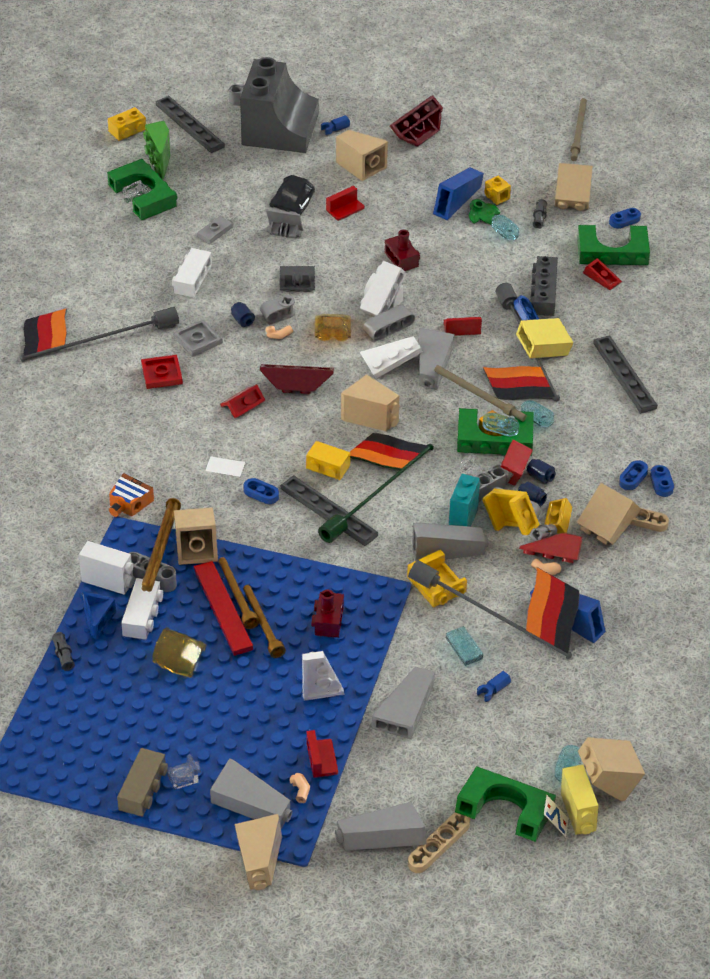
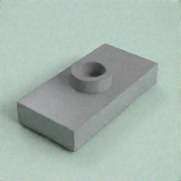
M219 216L198 231L197 238L211 244L233 228V224Z

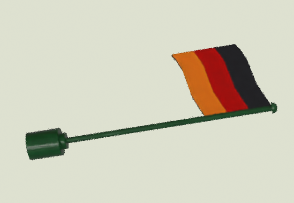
M372 433L350 451V458L399 471L346 516L343 517L335 514L318 528L321 539L327 543H332L348 529L347 519L429 450H433V444L423 445L385 434Z

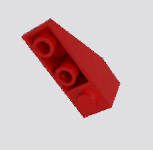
M561 533L521 545L519 549L524 550V554L535 555V552L543 553L542 557L554 559L555 556L562 557L564 562L573 563L574 560H579L583 536Z

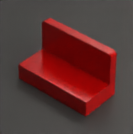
M354 185L326 198V211L337 221L365 209V206L357 200V188Z
M481 317L447 318L444 320L445 333L454 334V336L481 334Z
M256 384L245 388L220 403L221 407L228 406L233 417L237 418L264 402L265 398Z
M512 440L501 464L503 469L512 473L508 483L514 486L522 476L533 451L515 440Z
M315 730L306 731V744L313 778L337 775L338 767L332 739L317 740Z

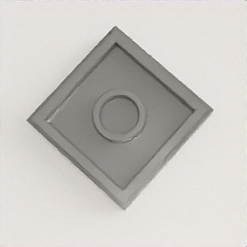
M204 320L173 333L176 341L192 357L223 343V339Z

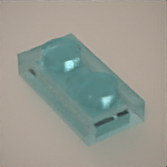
M464 626L446 633V640L465 666L483 659V652Z

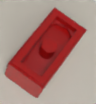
M598 258L588 264L583 271L586 276L608 290L613 289L622 282Z

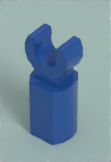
M344 115L331 120V122L322 123L321 130H325V134L329 135L333 131L336 132L349 127L350 120Z
M505 671L500 672L489 680L486 685H480L477 688V695L487 693L484 695V701L491 700L492 694L498 693L511 683L510 675Z

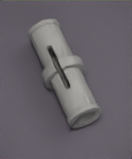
M542 524L531 530V538L533 540H540L554 536L557 533V527L553 524Z

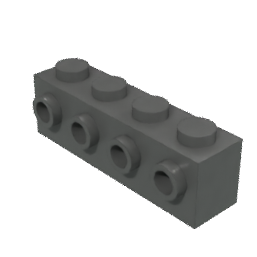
M537 256V262L533 263L532 273L536 274H532L531 285L535 286H531V296L534 297H531L530 302L537 315L554 316L558 257Z

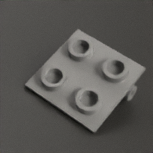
M266 209L269 221L267 232H270L271 235H279L280 230V236H282L285 228V237L287 235L292 238L301 237L303 226L300 214L293 211L282 212L278 209Z

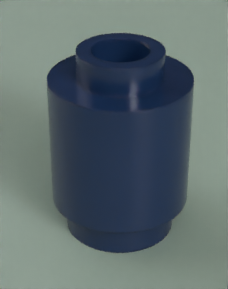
M237 302L231 307V314L241 327L253 324L255 315L245 303Z
M532 459L527 465V472L531 477L545 484L554 480L556 475L555 468L540 459Z
M530 482L522 483L518 488V491L527 492L529 499L540 507L543 506L547 499V493Z

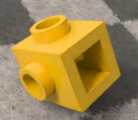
M499 175L485 181L484 195L496 205L510 199L511 185Z

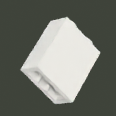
M90 541L86 542L79 553L82 582L125 595L128 589L132 588L135 577H133L134 564L132 563L131 554Z

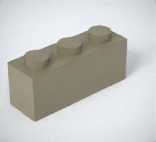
M144 748L140 749L117 796L118 810L143 817L146 809H150L153 800L152 796L154 792L157 793L159 790L160 779L167 773L168 764L165 761V754Z

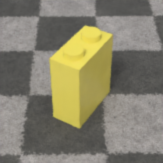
M559 318L523 320L520 322L516 333L529 358L567 356L573 346L572 338Z
M584 765L562 768L561 796L575 835L590 834L597 829L598 803Z

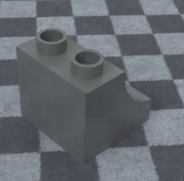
M271 57L254 59L240 96L241 145L300 153L307 152L319 114V99L308 95L294 84L289 76L285 62H276Z

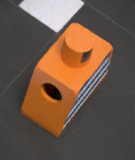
M123 473L110 491L111 507L109 512L114 517H118L122 512L129 516H134L154 501L153 487Z

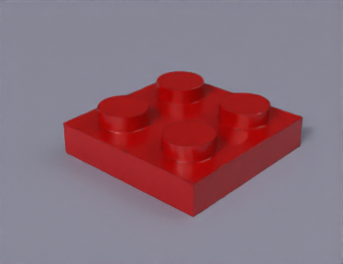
M177 354L141 359L146 389L183 384Z

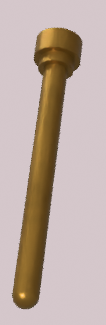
M221 557L218 562L243 613L242 623L246 629H253L259 624L258 616L255 612L250 611L227 560Z
M245 585L243 590L253 611L257 614L259 623L269 642L268 651L272 658H279L285 654L286 649L283 643L275 638L252 588L249 585Z

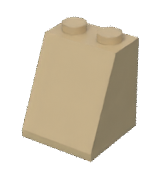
M347 130L336 136V163L361 181L387 168L388 142L386 140L352 130Z
M559 163L555 207L560 209L575 208L579 211L589 208L593 166Z
M366 374L341 393V420L387 431L391 427H395L399 422L400 396Z
M600 483L577 523L581 526L580 530L588 535L593 533L597 535L596 539L606 545L609 542L613 545L641 509L631 499Z
M213 507L174 510L178 564L218 562Z
M588 737L578 750L592 785L620 801H625L645 775L630 741Z
M278 814L235 824L250 890H262L272 885L282 839Z

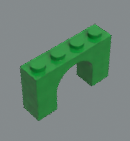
M143 159L107 172L108 185L116 194L136 186H145L152 189L150 192L132 199L133 212L141 221L177 207V193Z
M578 225L579 264L588 265L598 258L604 265H649L650 247L647 226H630L629 243L623 247L613 248L605 246L598 241L596 225Z
M459 408L457 452L506 455L512 440L533 450L534 412L520 411L527 415L525 421L515 417L514 428L510 433L503 436H491L482 432L477 425L478 409Z
M476 766L457 796L455 812L475 819L487 802L492 800L510 801L522 810L518 818L515 835L536 842L548 821V818L544 815L546 797L548 795L555 803L556 795Z

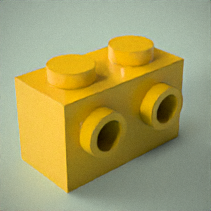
M136 107L107 119L108 131L118 141L145 130L146 117Z
M315 441L306 455V469L338 480L342 479L350 467V452L319 441Z

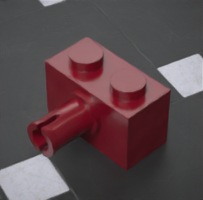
M400 230L398 236L385 240L384 253L395 266L402 268L404 271L419 267L420 253L412 246L408 230Z
M329 589L320 592L319 600H315L314 603L316 615H312L311 627H315L316 636L339 638L344 610V594L334 593Z

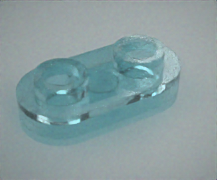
M496 215L492 218V228L503 238L515 240L519 237V227L504 215Z
M531 400L522 403L521 411L534 412L535 424L541 427L553 425L554 413L551 410Z
M487 413L483 416L482 425L488 431L505 436H514L519 432V422L514 418L497 413Z
M567 745L562 748L555 767V778L559 782L562 781V768L580 765L581 758L578 753L580 748L577 746Z

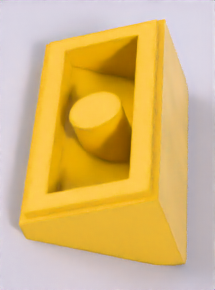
M567 498L549 502L544 523L546 525H555L559 534L567 533L572 513V505Z

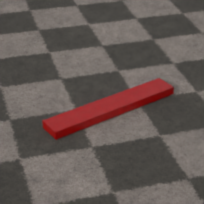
M213 561L194 566V572L233 655L252 651L253 644Z

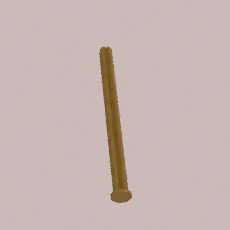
M170 498L166 501V511L142 582L141 589L143 591L151 592L175 520L174 510H180L181 503L176 498Z

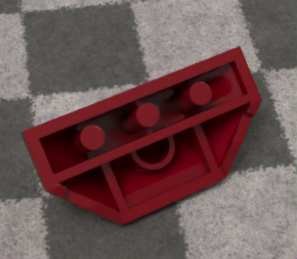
M432 95L393 122L390 128L399 139L418 147L440 131L443 107Z
M260 365L262 374L277 390H282L283 393H292L295 390L300 391L301 394H311V391H315L334 374L333 367Z

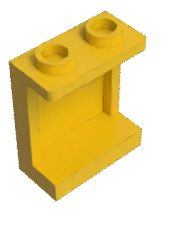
M494 488L482 498L495 531H499L504 526L519 527L521 534L528 536L532 529L540 525L527 492Z
M441 549L419 559V561L439 571L442 583L462 594L467 592V579L465 577L459 579L445 563V554ZM415 562L408 564L407 578L433 608L438 605H444L455 597H459L438 584L436 587L432 586L429 589L409 578V572Z

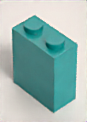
M461 474L450 499L449 525L471 527L478 511L480 478Z

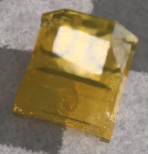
M345 314L316 315L315 338L320 341H328L331 337H335L338 341H346L348 338H351V316Z
M167 627L163 629L156 642L152 659L161 668L192 678L195 665L202 651H205L206 644L185 634L170 630Z

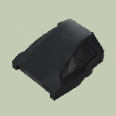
M295 175L287 176L269 205L272 208L276 207L288 212L293 211L301 215L307 208L315 192V187L305 178Z

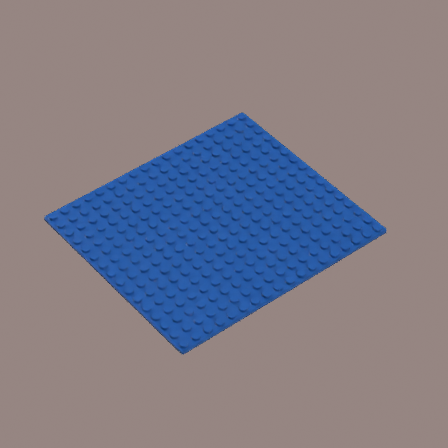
M114 517L100 545L126 553L137 552L150 558L161 526L122 517ZM171 529L161 562L175 568L177 587L171 592L163 591L162 602H158V615L153 618V630L148 633L146 640L125 637L122 634V620L134 584L124 595L81 581L56 633L62 632L65 634L67 645L72 650L71 656L75 666L69 671L62 669L60 659L55 654L54 642L51 641L0 742V791L240 851L235 824L254 819L211 803L210 789L230 758L290 800L292 816L289 822H285L281 829L282 839L277 861L306 867L309 864L412 584L403 580L217 539L218 561L221 557L227 560L250 611H253L243 587L249 585L252 588L275 638L281 641L286 649L283 656L272 658L268 651L269 642L259 623L253 629L245 628L253 644V650L234 656L194 572V566L203 563L178 564L175 529ZM213 562L240 619H242L243 613L219 562ZM326 589L332 590L334 593L344 594V610L339 638L316 636L315 627H311L312 615H316V612H314L315 600H319L320 592ZM82 591L115 598L116 613L97 640L92 637L85 619ZM323 651L340 681L345 695L304 701L302 654ZM315 730L317 740L332 739L338 767L337 775L313 778L306 744V731ZM141 748L165 754V761L168 764L166 775L160 779L159 790L157 793L154 792L152 796L151 807L146 809L143 817L118 810L117 796ZM296 773L303 774L310 785V791L305 803L296 801L299 789L290 783V777Z

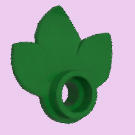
M474 199L470 202L468 216L472 223L475 224L482 220L493 225L495 215L500 214L498 207L491 203H485L480 199Z

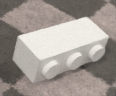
M191 248L190 252L185 255L183 264L179 266L177 275L172 279L175 294L195 297L212 265L211 252Z
M383 261L377 268L374 280L369 284L366 296L361 300L360 309L373 317L389 310L407 273L402 268Z
M136 578L122 620V634L125 637L146 640L148 633L153 630V618L158 615V602H162L163 590H160V581H155L151 592L143 591L141 589L143 579Z

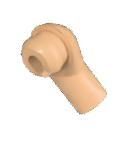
M290 325L280 330H275L274 326H268L266 328V335L272 339H283L293 333V329Z
M536 558L531 563L535 570L538 567L551 575L561 572L560 564L555 562L544 564Z
M296 773L290 777V783L299 789L296 801L305 803L310 791V785L303 774Z

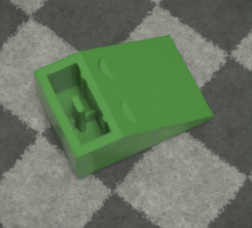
M165 121L146 124L143 136L146 145H144L145 153L149 155L151 165L154 164L155 172L163 180L171 156L170 137Z

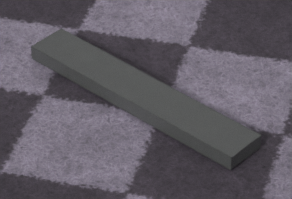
M170 96L155 101L159 109L210 153L225 148L224 142Z
M609 335L594 339L593 344L640 414L656 410L657 403L612 337Z
M294 475L280 485L282 491L325 520H329L335 514L344 517L349 513ZM354 515L347 519L348 529L344 533L362 545L366 546L378 537V531Z

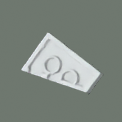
M414 336L361 351L360 354L375 379L423 351Z
M323 651L302 654L304 701L345 695L344 689Z

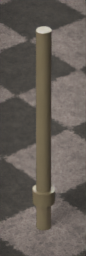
M585 98L580 100L574 142L570 150L572 161L577 160L581 150L580 140L587 103Z
M439 365L435 367V372L500 408L506 415L525 421L527 415L518 411L512 404L504 403Z

